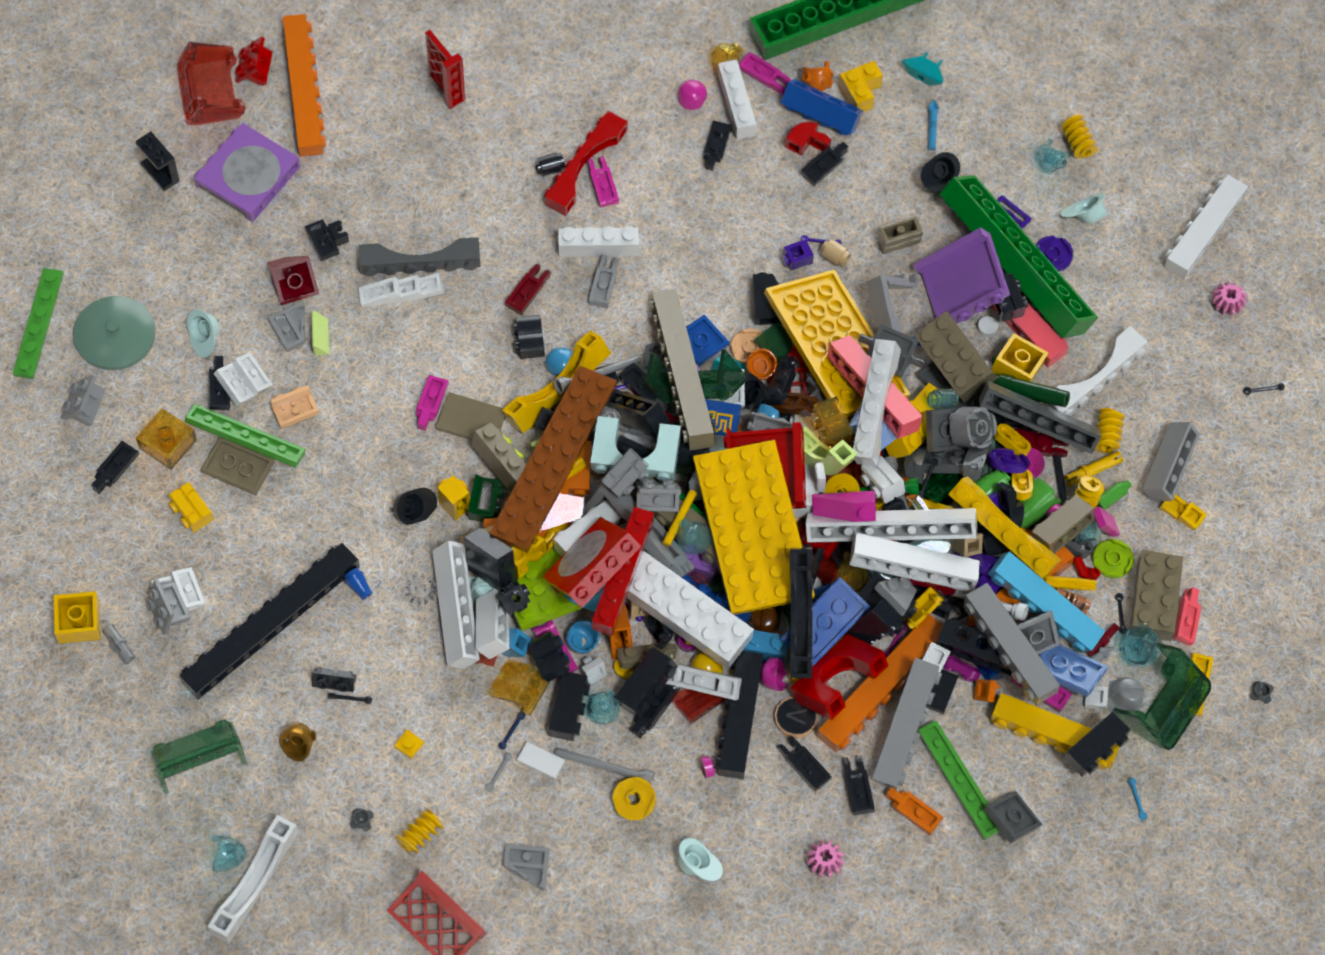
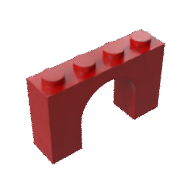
M847 634L813 666L812 678H800L790 688L798 704L833 720L846 707L840 691L826 685L834 675L843 671L854 670L876 679L889 665L882 650Z

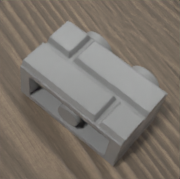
M630 448L601 481L618 497H621L623 494L627 497L635 488L632 484L637 478L641 481L649 471L646 468L649 464Z

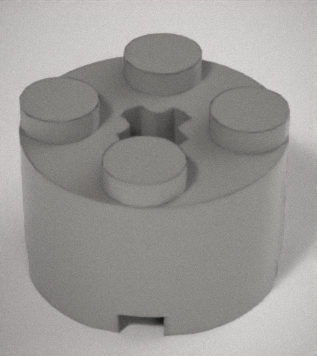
M961 407L949 416L951 441L954 445L962 448H986L992 443L990 440L992 436L996 435L997 423L993 413H989L987 408Z

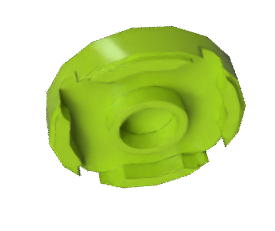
M1109 539L1108 541L1100 542L1096 546L1092 560L1094 567L1100 570L1101 575L1116 579L1130 572L1134 563V555L1129 545L1123 541Z

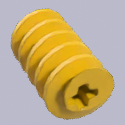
M1080 114L1068 118L1061 127L1069 145H1071L1070 148L1075 158L1078 159L1090 157L1098 152V147L1094 146L1096 142L1092 139V134L1088 133L1089 128L1085 127L1087 123L1083 120V115Z
M1102 408L1099 411V422L1097 424L1101 438L1095 450L1100 453L1110 454L1121 447L1118 442L1122 440L1120 435L1123 433L1121 428L1124 426L1122 421L1125 419V416L1114 409Z
M1082 476L1072 497L1077 495L1095 509L1104 492V486L1100 480L1093 476Z
M426 809L427 812L422 811L420 813L421 818L416 817L414 819L415 824H408L409 830L403 829L401 832L402 836L397 835L395 837L400 847L409 855H411V851L419 853L417 845L425 847L424 839L429 842L432 841L430 833L435 836L438 835L436 827L441 830L444 829L439 818L429 809Z

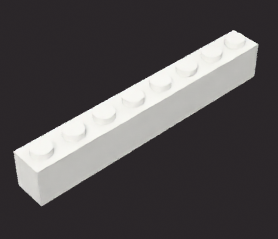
M976 508L876 511V521L864 522L813 515V512H808L806 519L807 542L853 541L856 533L888 540L976 538Z

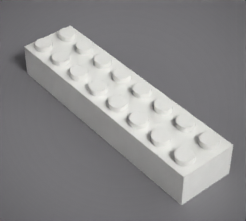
M643 551L627 598L728 670L753 638L754 629Z

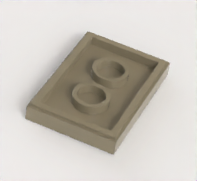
M449 392L437 422L436 430L473 440L474 432L491 422L496 428L501 430L506 417L502 412L504 408Z
M219 437L200 471L205 475L256 496L275 460Z

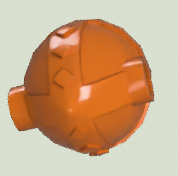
M825 61L824 67L820 68L803 67L802 81L820 91H824L826 88L830 89L833 85V71L829 68L830 62Z

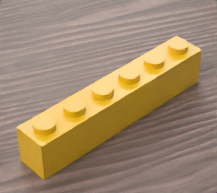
M1004 693L1000 694L990 720L999 729L1008 728L1013 730L1014 734L1019 737L1028 736L1033 738L1037 744L1053 746L1060 753H1066L1092 730V728ZM1119 746L1113 750L1114 754L1108 760L1104 761L1102 759L1098 763V768L1111 769Z

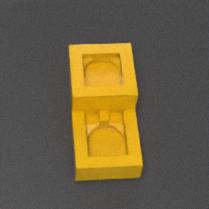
M1175 494L1173 501H1163L1159 506L1160 510L1193 530H1197L1207 516V513L1193 502L1188 504L1177 494Z

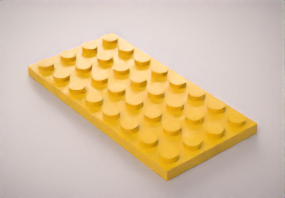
M830 270L766 288L764 292L766 298L838 419L855 415L863 398L827 358L830 343L849 335L868 354L869 345L859 342L858 339L861 333L870 338H873L874 333L836 271ZM894 375L891 382L908 399L910 392L902 379Z
M775 440L693 456L730 612L733 615L790 604V548H802Z

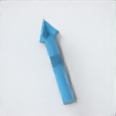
M933 99L928 106V150L935 151L937 113L940 107L935 99Z

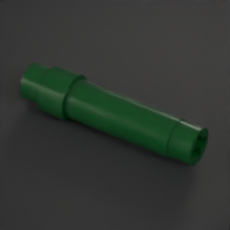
M1004 373L1001 375L995 374L997 379L992 382L1029 399L1055 406L1067 407L1070 400L1069 391L1018 379L1015 376Z

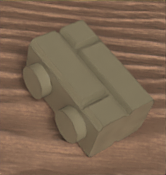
M913 216L907 220L904 219L879 227L877 240L883 253L886 254L921 243L923 231L917 217Z

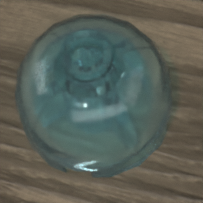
M1140 624L1135 625L1137 627L1126 630L1119 642L1122 660L1138 668H1146L1156 663L1163 650L1162 640L1159 635L1148 626Z

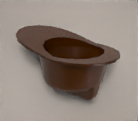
M781 605L751 611L752 614L747 625L757 631L777 633L780 626Z

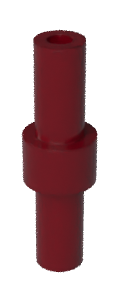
M1113 623L1105 631L1093 650L1086 652V654L1091 657L1099 651V647H1106L1110 642L1109 639L1120 629L1119 626Z

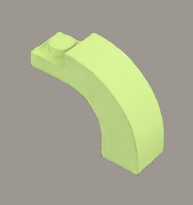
M806 426L803 427L805 463L812 469H815L816 463L823 462L825 475H835L857 456V453L844 440L830 448L823 444Z

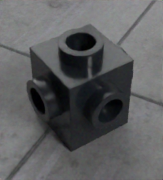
M518 581L506 583L502 586L503 590L495 594L509 615L515 611H523L528 607L527 604L531 602L528 598V595L531 594L525 584L520 585Z

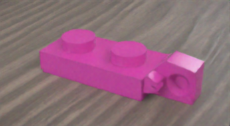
M432 375L428 376L416 408V417H419L418 429L426 431L429 421L434 422L449 385V380Z

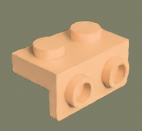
M308 385L297 387L292 392L286 394H279L270 400L273 413L281 429L319 414Z

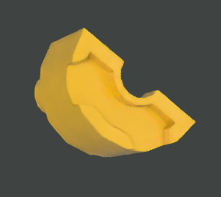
M537 536L528 553L511 547L514 552L517 579L520 580L529 571L527 564L530 561L538 562L547 553L545 538Z

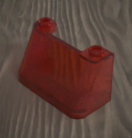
M188 42L179 57L177 74L187 125H202L238 119L245 113V104L241 99H235L230 71L237 61L233 46Z

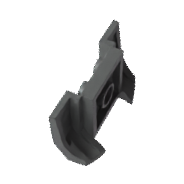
M921 444L912 454L905 456L904 468L907 478H918V483L923 484L924 473H928L931 466L930 460L936 458L939 463L934 467L932 473L963 474V478L968 476L972 481L978 480L981 477L992 444L986 448H969L968 452L963 449L954 450L953 452H927V444Z

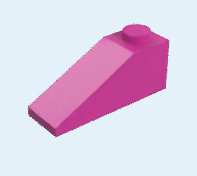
M875 491L812 494L813 515L852 522L876 521Z

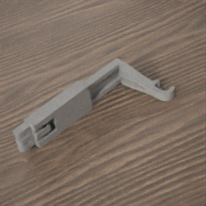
M905 273L898 275V277L880 275L866 281L874 317V323L871 324L874 335L878 332L881 324L902 333L899 317L894 316L889 289H910L917 286L918 277L916 273L909 276L910 282L907 281ZM909 366L906 368L904 375L901 378L907 389L908 383L906 377L911 375Z
M603 483L588 503L584 501L580 504L584 515L581 516L579 512H574L571 516H573L574 520L581 519L592 507H597L607 498L626 520L625 526L627 527L633 507H636V501L630 494L627 497L624 494L618 497ZM654 517V523L645 549L654 559L678 576L683 577L694 570V566L686 557L687 554L674 539L670 546L662 543L667 531Z

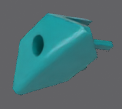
M925 52L923 56L903 59L902 64L910 76L929 86L943 83L944 80L940 70L943 60L940 59L937 64L927 59L928 52Z

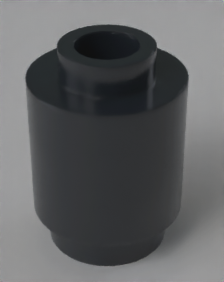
M555 152L537 158L535 167L537 173H542L544 177L560 172L561 169L565 168V162L562 154H556Z

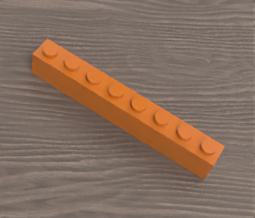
M306 14L283 16L300 157L323 154V147H326L325 135L321 136V131L324 130L323 119H319V114H322L321 102H317V98L320 97L319 86H315L314 82L318 81L317 69L313 70L312 66L316 65L315 53H311L310 50L314 48L313 37H309V33L312 32L311 21H307Z
M928 614L918 625L919 627H915L886 658L889 666L876 679L868 677L844 702L846 707L833 720L828 719L819 728L817 737L835 753L840 749L845 750L851 743L850 738L854 734L859 735L865 728L864 723L868 719L872 721L879 713L877 709L882 704L886 706L893 698L891 694L895 690L900 691L905 686V680L910 674L915 658L922 660L931 642L936 644L943 625L932 615Z

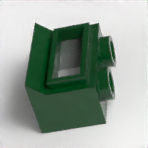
M475 474L468 509L469 520L484 522V519L499 516L500 505H497L498 498L502 499L504 487L500 486V480L485 478Z

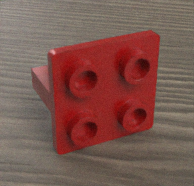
M261 36L253 40L248 46L240 50L238 54L239 63L235 69V82L240 83L244 79H248L258 85H266L273 51L264 47V37Z

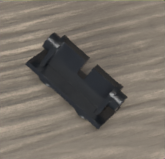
M321 667L312 671V687L339 690L341 692H354L357 674H353L352 671L338 670V673L334 674L333 669Z

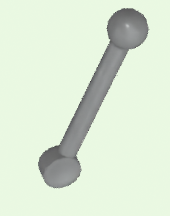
M510 753L504 754V760L491 783H488L485 787L486 791L492 792L494 790L495 782L507 762L512 759Z

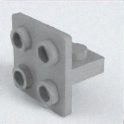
M91 375L71 384L68 390V399L61 408L62 414L60 418L65 420L72 417L85 425L90 426L93 424L106 390L94 383L95 376Z
M643 478L641 481H636L637 508L647 511L679 512L681 488L677 482H674V479H669V481L662 479V482H653L651 478Z
M158 579L154 580L146 600L148 610L152 611L155 616L154 621L157 629H161L163 635L168 633L170 626L190 621L191 616L175 581L161 585Z

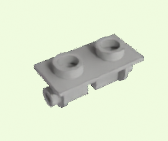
M751 412L747 429L755 431L790 428L791 422L783 418L769 417L761 412Z

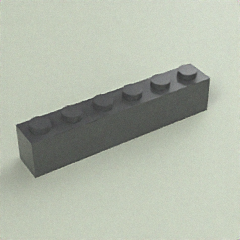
M987 381L979 397L981 407H985L988 410L1093 454L1101 438L1099 428L990 381Z

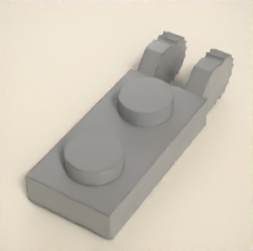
M602 255L600 265L596 270L589 304L608 308L617 276L619 258H614L612 268L610 269L605 268L607 256Z

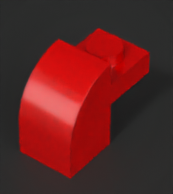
M802 122L797 124L786 137L785 148L800 156L804 154L809 145L823 152L827 147H831V138L824 133L818 132L819 124Z

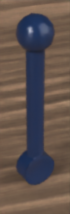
M523 711L517 714V719L504 740L498 744L499 749L504 750L506 748V743L519 722L525 718L526 714Z

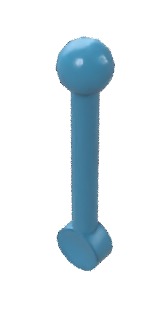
M1129 778L1128 784L1132 787L1139 810V819L1146 820L1147 813L1143 811L1135 786L1136 780Z

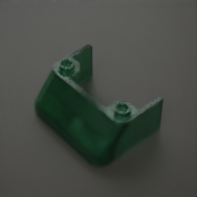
M726 349L721 351L718 370L698 371L705 399L727 400L731 398L744 384L746 376ZM650 353L645 383L661 401L671 402L677 400V398L672 397L671 386H673V383L669 384L667 372L669 370L665 369V365L655 353Z
M1157 643L1156 647L1166 657L1161 668V674L1167 682L1146 713L1140 710L1129 712L1116 707L1113 709V712L1133 732L1160 748L1171 750L1175 747L1211 691V682L1181 648Z
M220 720L214 726L169 743H159L150 752L165 794H168L169 790L164 779L238 751L243 765L247 764L235 727L231 721Z

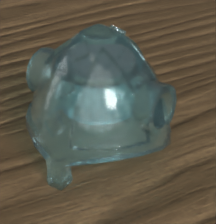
M1048 139L1046 144L1039 147L1040 150L1035 157L1044 173H1052L1060 168H1065L1067 160L1071 156L1068 152L1053 149L1051 147L1053 140Z
M684 519L678 524L680 529L677 534V542L684 552L698 554L709 548L712 543V535L707 525L699 521H689L688 519Z
M608 689L606 692L600 691L590 695L586 706L587 717L596 724L605 725L613 721L616 722L620 713V704L614 698L616 693Z
M229 836L212 837L213 842L220 841L213 863V872L230 871L244 861L247 851L238 840Z

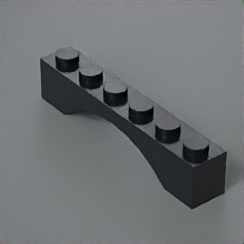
M790 548V678H812L813 548Z

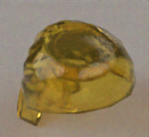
M735 41L732 44H718L711 51V65L718 71V63L737 60L739 63L740 56L745 50Z
M844 552L843 559L845 562L838 569L837 579L841 577L856 593L860 592L869 580L868 570L849 565L850 553Z

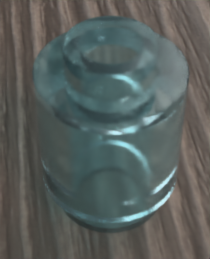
M936 389L929 393L927 401L928 405L935 410L955 408L959 397L954 389Z

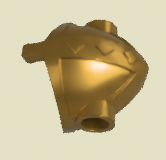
M293 723V725H290L281 732L279 741L283 752L290 759L301 762L309 756L317 735L307 725Z

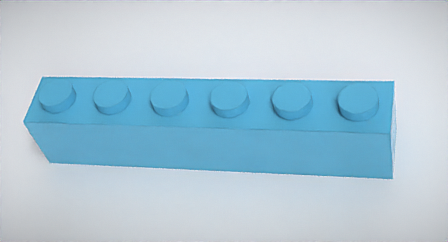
M1011 552L1002 554L988 572V575L992 577V581L1008 590V594L1012 598L1019 599L1022 603L1029 605V612L1039 616L1052 611L1058 636L1072 643V647L1080 653L1092 651L1105 633V630Z

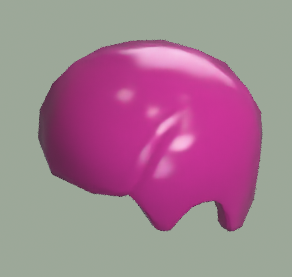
M694 79L683 82L677 94L679 104L684 109L689 110L701 108L707 98L706 86Z
M769 658L766 660L760 674L764 686L776 691H783L787 686L783 682V677L788 673L783 668L782 659Z

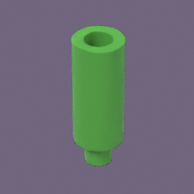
M1128 480L1123 483L1117 482L1101 495L1097 507H1101L1103 510L1109 508L1128 494V489L1132 487L1131 483Z

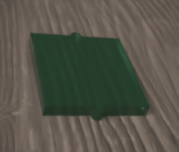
M778 321L753 341L760 349L771 351L777 359V364L792 351L794 345L787 331Z

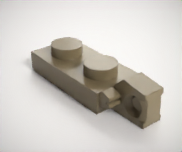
M658 644L618 648L617 657L622 669L637 668L652 647L658 649L671 659H676L677 647L675 644H668L665 648L660 649L657 647Z

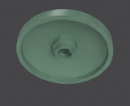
M123 296L105 297L91 303L80 313L74 326V343L80 356L90 365L103 370H121L137 364L149 353L155 340V324L150 312L140 302Z

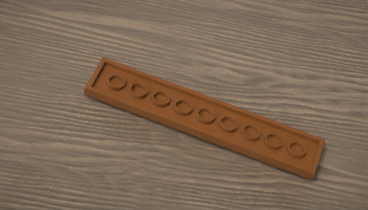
M579 366L491 529L490 535L505 544L524 552H529L597 423L598 416H601L617 386V380Z

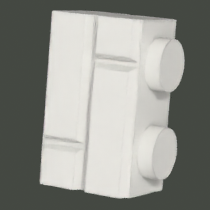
M879 456L878 466H861V481L864 486H870L871 491H875L876 499L880 498L884 503H888L894 497L897 498L905 494L903 479L883 457Z

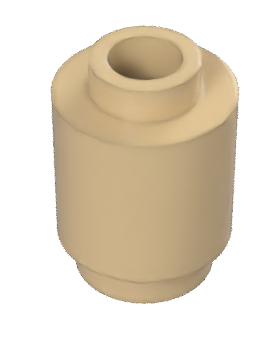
M833 239L830 241L826 240L820 249L822 251L821 256L837 266H845L851 257L848 248Z

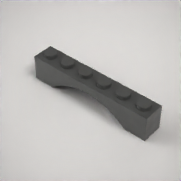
M479 237L459 238L442 250L422 255L398 253L385 248L379 243L360 244V272L366 276H374L376 273H385L387 275H394L396 272L413 274L416 271L432 273L441 269L455 271L457 268L474 270L477 267H481Z

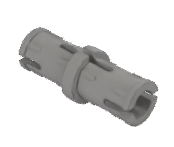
M114 624L105 626L102 629V633L110 642L111 649L117 652L123 663L127 665L135 660L136 656L128 647L125 637H121Z

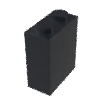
M481 528L464 537L467 567L470 572L498 591L503 590L502 586L510 581L514 583L516 581L514 552L512 548Z

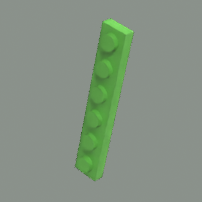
M43 268L13 370V376L34 379L64 276L63 271Z
M194 404L185 416V423L295 468L305 455V448L197 404Z
M937 720L919 729L918 733H921L920 738L983 840L1001 832L984 811L989 805Z

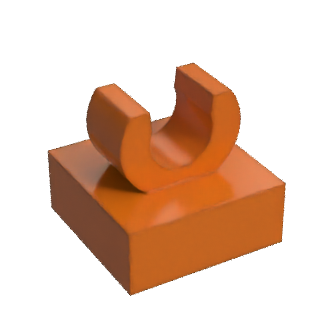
M977 679L974 700L984 702L998 700L999 697L995 696L996 689H1000L997 681Z

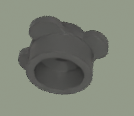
M1255 681L1253 683V692L1250 695L1251 699L1263 701L1265 704L1270 703V695L1274 690L1273 686L1266 682Z
M359 808L354 809L352 812L353 820L350 822L351 828H361L364 831H369L371 829V819L374 817L373 812Z

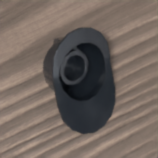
M942 152L933 157L921 170L920 175L923 186L931 192L943 190L953 177L959 176L961 169L958 158L950 152Z
M744 371V408L747 410L757 409L759 404H764L763 399L767 388L759 378Z
M417 488L397 496L390 510L395 513L402 523L406 525L414 524L429 518L437 508V498L432 490Z

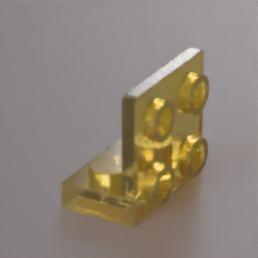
M507 660L488 691V695L493 698L513 702L526 715L531 716L549 683L542 678L537 666Z

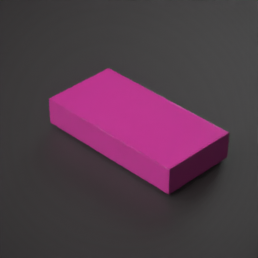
M1101 507L1095 508L1094 516L1098 527L1112 537L1120 535L1114 517Z

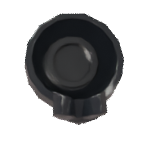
M648 614L645 620L647 629L652 637L660 642L657 647L663 649L672 640L674 631Z

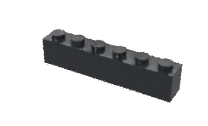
M742 651L731 666V669L735 670L734 677L742 678L738 700L726 698L725 709H729L728 716H723L721 727L725 729L724 736L720 735L718 748L722 749L721 756L717 755L715 768L719 769L718 776L744 780L763 654Z

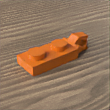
M891 787L886 793L885 797L893 802L892 807L895 811L930 836L943 820L942 815L909 791L908 793L905 791L899 793Z

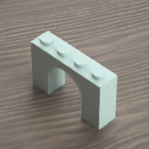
M602 416L597 418L590 462L591 470L597 473L605 474L609 472L623 456L616 447L619 418ZM660 424L656 448L648 457L644 458L649 464L646 468L649 472L644 478L653 477L660 481L662 479L667 481L675 479L681 426Z

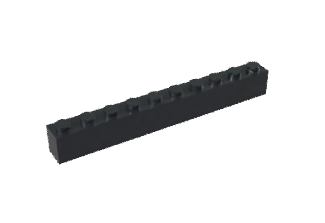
M343 543L332 547L327 555L322 559L316 560L307 572L300 573L291 585L283 587L274 599L267 600L263 608L258 612L251 613L247 621L241 626L237 625L234 627L230 635L225 639L218 640L214 648L209 652L201 654L197 662L192 666L185 667L181 675H179L183 685L199 700L344 581V576L348 572L359 568V559Z

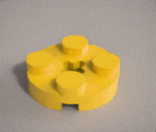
M631 777L621 781L613 792L614 807L617 813L627 820H643L653 812L656 806L655 790L648 781L640 777ZM638 793L640 802L631 805L629 796H634Z

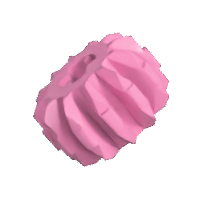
M1228 281L1224 285H1218L1217 289L1213 292L1212 304L1216 305V311L1223 309V315L1227 311H1229L1231 316L1235 312L1239 314L1246 305L1247 293L1243 292V286L1236 287V282L1230 285Z
M823 840L819 842V846L813 844L812 851H808L807 854L810 858L807 860V865L813 866L811 869L812 873L819 870V877H822L823 873L826 872L829 878L832 876V872L838 874L839 867H842L844 863L841 860L844 857V853L838 852L840 846L832 847L831 840L827 845L824 844ZM824 855L828 856L827 862L823 861Z

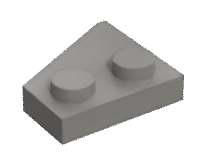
M303 301L268 317L286 352L305 344V304Z
M896 577L878 582L874 588L901 616L907 611L917 591L910 580L904 577Z
M506 844L504 868L538 889L545 891L550 848Z

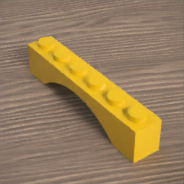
M591 330L575 344L567 365L555 379L560 377H568L570 379L574 377L579 366L593 371L612 354L603 338ZM552 381L545 388L533 394L516 397L502 412L510 424L524 434L536 423L542 408L545 407L550 410L561 401L564 394L560 395L556 392L554 381Z
M968 476L962 478L949 493L964 509L976 508L977 520L1042 579L1047 577L1060 563L1061 559L1011 521Z

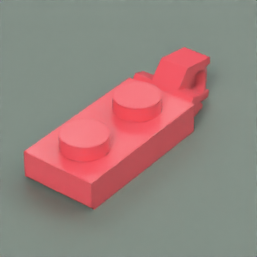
M1194 587L1186 589L1184 596L1181 597L1173 636L1174 639L1188 646L1195 643L1202 608L1199 606V602H1197L1200 590Z

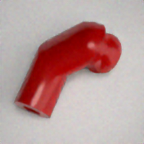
M1082 556L1073 559L1074 567L1080 578L1098 579L1100 576L1098 568L1086 567Z

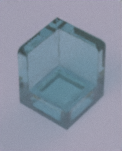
M1095 517L1094 522L1078 534L1080 543L1093 541L1094 545L1099 544L1102 534Z

